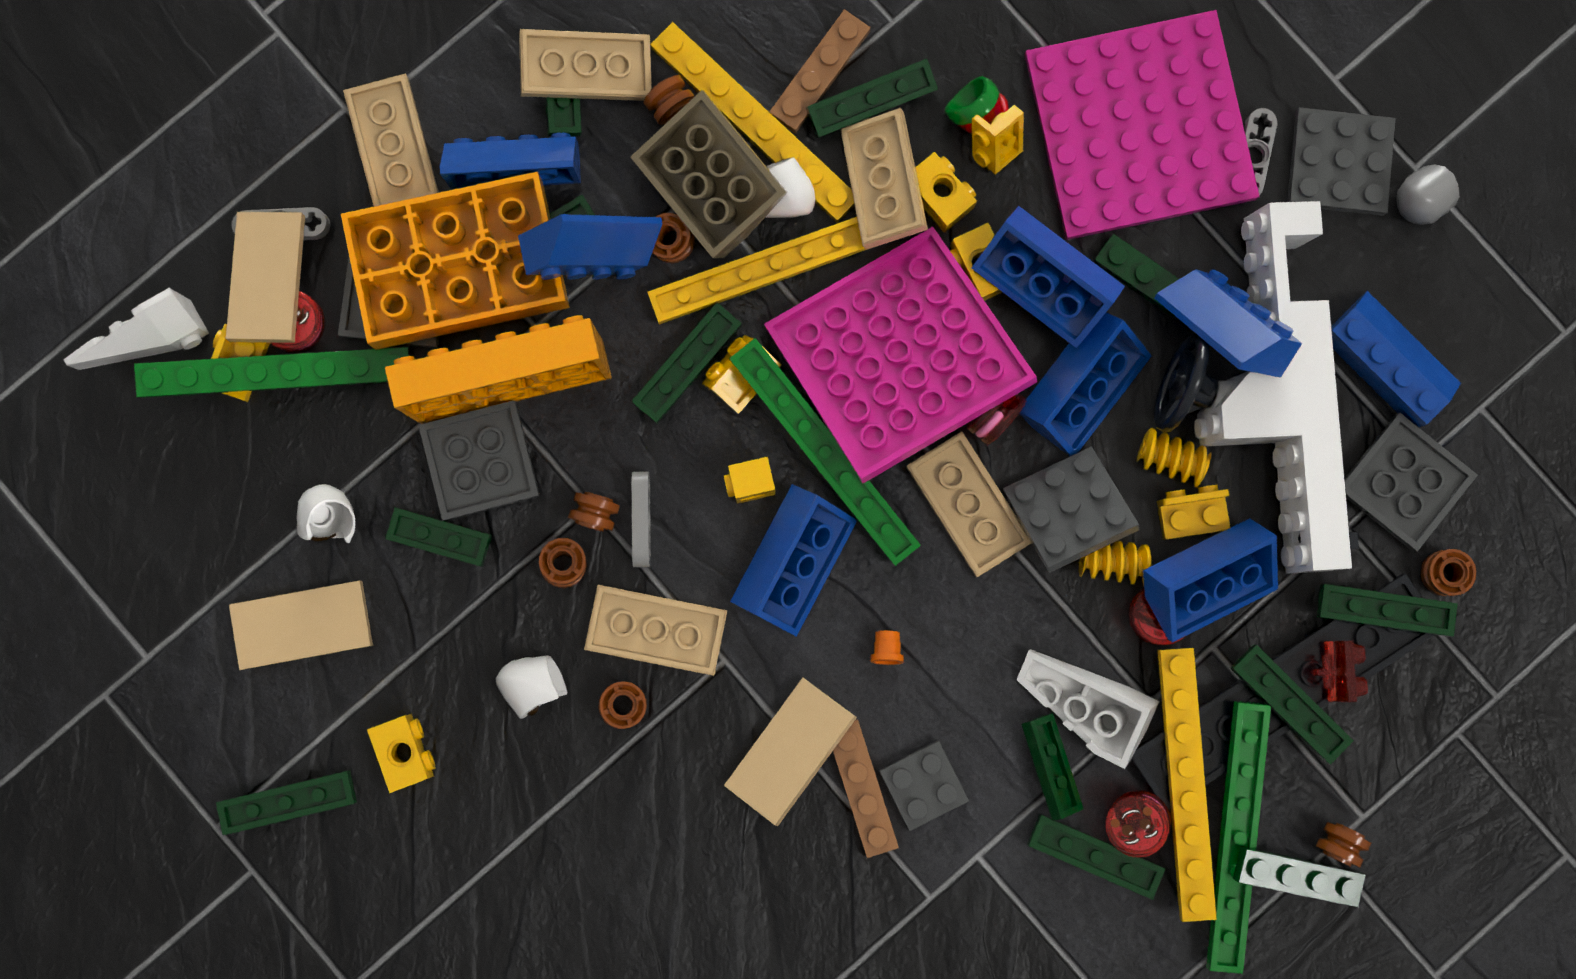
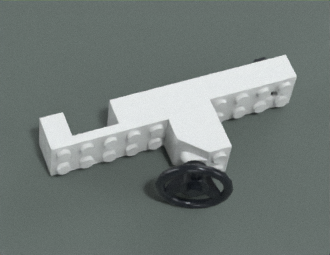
M1320 201L1268 203L1245 217L1241 227L1242 238L1246 241L1247 254L1244 258V269L1249 276L1247 293L1250 297L1248 300L1251 303L1259 304L1271 312L1270 318L1274 321H1280L1294 330L1292 335L1302 343L1282 377L1279 378L1248 371L1226 381H1218L1217 378L1210 376L1206 371L1210 345L1196 333H1192L1175 352L1165 371L1158 390L1154 410L1156 428L1161 432H1171L1179 426L1188 413L1201 409L1197 414L1198 419H1196L1194 426L1195 435L1199 439L1200 446L1275 443L1273 463L1277 468L1278 474L1275 493L1280 501L1281 514L1278 518V527L1283 534L1284 547L1281 550V561L1283 566H1285L1286 574L1351 569L1350 549L1359 548L1358 532H1349L1329 300L1290 302L1286 249H1296L1323 234ZM1194 348H1196V357L1191 352Z

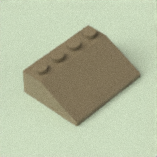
M701 90L631 156V159L712 258L726 257L751 234L788 193L704 90Z

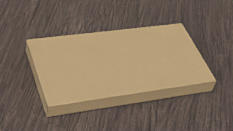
M520 29L519 31L520 92L522 97L644 101L652 89L650 35Z
M407 74L343 90L373 206L439 193Z
M898 108L841 128L840 131L863 247L867 250L928 230L903 110Z
M237 212L226 339L229 342L295 343L305 216L302 212Z
M962 431L906 466L976 578L1031 544L1015 513Z
M360 580L229 604L239 670L373 646L363 582Z
M597 585L584 650L715 676L728 611Z
M802 678L724 786L772 824L779 826L857 717L805 678Z

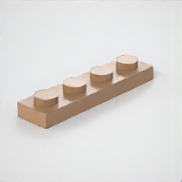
M844 9L772 107L770 113L782 125L796 134L809 116L806 107L821 100L870 33L871 27Z
M856 719L834 748L833 753L866 857L870 858L897 849L899 846L859 721Z

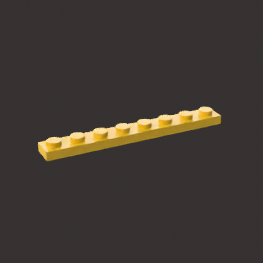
M672 22L650 44L651 49L698 93L704 90L728 121L772 163L794 157L814 187L815 203L836 223L854 207L852 189L675 23Z
M857 217L648 291L647 293L658 323L668 322L716 303L865 251L866 249L862 245Z
M1194 648L1158 650L1179 916L1182 922L1217 920Z

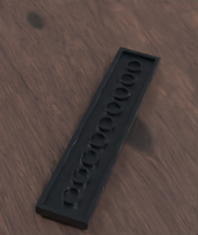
M1406 574L1399 575L1376 590L1377 592L1422 598ZM1331 620L1272 658V660L1323 709L1433 637L1434 634ZM1241 679L1199 706L1205 786L1227 772L1234 701L1266 704ZM1272 709L1267 745L1291 730ZM1164 730L1139 745L1131 760L1165 811L1171 809L1165 734Z

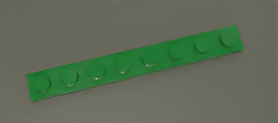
M756 338L729 358L895 566L921 546L870 481L862 484L829 429Z
M408 347L377 350L134 364L136 396L138 398L384 383L388 382L385 367L394 365L395 359L409 356Z
M1234 701L1214 888L1217 920H1211L1206 968L1210 971L1243 974L1252 885L1239 883L1233 880L1240 847L1256 849L1271 714V706L1268 704Z

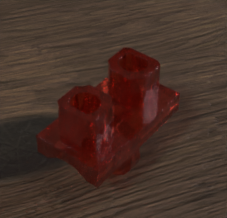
M1353 640L1324 641L1325 655H1321L1322 668L1312 669L1313 676H1323V688L1327 689L1329 702H1357V697L1368 693L1365 677H1355V664L1364 663L1366 659L1365 647L1353 644Z

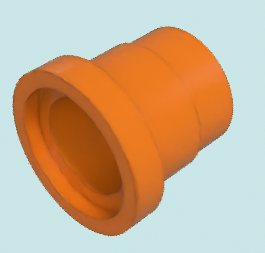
M888 630L875 632L874 654H871V663L880 665L904 663V655H901L900 632Z

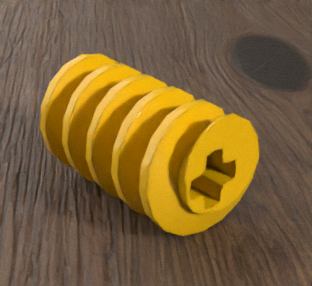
M1150 428L1143 438L1136 462L1144 459V470H1148L1152 463H1156V474H1160L1167 467L1169 468L1170 479L1177 472H1181V483H1185L1190 476H1193L1194 487L1197 488L1208 471L1212 453L1210 452L1207 455V448L1203 445L1194 451V443L1191 441H1187L1182 446L1180 437H1174L1169 443L1168 433L1163 432L1157 438L1156 429Z
M1118 540L1111 547L1109 544L1080 558L1079 577H1082L1085 569L1088 568L1092 579H1095L1098 571L1102 570L1104 580L1106 581L1109 580L1112 572H1116L1117 582L1121 583L1125 574H1129L1130 584H1135L1138 576H1142L1144 586L1143 570L1152 566L1149 546L1141 544L1137 550L1135 543L1128 542L1124 548L1122 541Z

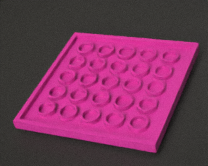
M1217 10L1026 50V63L1066 240L1249 202L1260 197Z
M934 227L929 228L764 324L768 334L862 484L1037 383V376Z

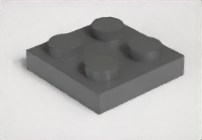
M938 740L879 770L909 831L969 802Z

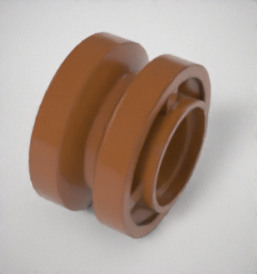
M680 75L672 76L658 83L651 89L643 101L649 111L656 110L654 118L659 125L666 124L695 97L691 90H683L685 82Z
M663 213L657 215L656 217H661L663 224L652 253L666 263L683 261L691 254L694 248L695 236L677 214ZM668 232H677V239L673 244H663V238Z
M575 492L573 501L578 504V509L570 510L568 518L575 520V524L602 532H604V529L613 531L615 523L610 519V515L618 514L620 505L613 503V500L597 494Z
M557 538L548 542L539 555V567L542 576L549 584L559 588H567L577 584L586 571V557L581 546L568 538ZM562 555L568 556L572 560L571 567L565 571L557 570L553 566L554 560Z
M1440 550L1433 552L1424 560L1421 567V579L1425 587L1435 595L1457 596L1464 594L1473 586L1476 580V566L1472 558L1461 550ZM1447 564L1451 566L1454 573L1451 581L1446 580L1443 574L1444 567Z
M616 682L603 691L599 699L600 715L605 723L613 728L626 729L633 727L642 720L646 712L647 704L644 693L638 686L630 682ZM618 696H626L632 703V708L626 715H619L614 711L613 702Z
M1326 822L1323 830L1327 833L1328 837L1319 838L1316 847L1322 849V853L1349 867L1354 865L1360 868L1364 860L1359 855V852L1368 851L1372 843L1365 840L1364 835L1336 822L1334 825Z

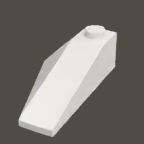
M168 288L132 309L134 317L124 322L116 321L110 325V334L108 336L91 339L63 360L67 366L82 370L181 350L183 348L187 350L199 345L202 342L201 338L208 335L209 332L191 300Z
M1031 649L1027 653L1017 681L1043 706L1049 707L1064 721L1062 723L1070 731L1073 730L1087 743L1086 746L1094 754L1124 769L1127 767L1145 735L1159 704L1158 700L1129 686Z

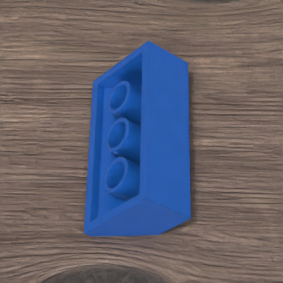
M554 133L551 135V138H538L536 135L528 134L519 136V140H506L504 137L492 136L482 142H473L469 138L454 139L453 143L444 144L440 163V175L451 190L537 171L543 181V185L581 183L579 144L576 137H571L568 133Z
M1020 206L1004 222L972 266L975 272L1075 348L1086 338L1125 287Z
M561 214L518 235L526 275H541L543 280L554 279L561 275H566L569 280L579 279L587 275H591L594 280L607 278L611 275H616V279L634 277L636 270L648 266L663 224L661 217Z
M1195 269L1156 294L1154 299L1240 370L1281 378L1302 345L1292 335L1294 330L1291 327L1271 319V312L1259 304L1251 303L1248 300L1250 295L1235 286L1231 287L1227 283L1228 278L1216 270L1211 269L1208 273Z
M1368 291L1331 326L1333 350L1397 413L1404 415L1417 427L1427 425L1451 401L1461 384Z
M1105 313L1077 348L1070 343L1067 345L1024 401L1018 413L1034 430L1068 456L1077 454L1152 355L1124 320Z
M792 484L730 602L797 637L857 520L820 496Z
M1249 518L1143 570L1145 598L1167 639L1173 643L1278 590L1277 535Z

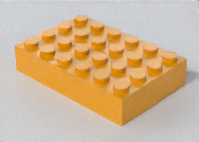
M538 171L341 214L367 344L375 350L570 308L563 275L554 279L543 280L541 275H526L518 235L551 220L543 181Z
M582 315L568 317L563 320L562 325L550 327L548 323L535 325L529 328V333L516 335V332L501 333L495 336V341L482 343V340L468 341L461 344L462 349L450 352L448 348L434 349L429 351L428 357L415 360L414 356L401 357L394 360V365L385 367L394 408L420 424L513 400L520 401L611 379L612 376L603 340L591 319H584Z

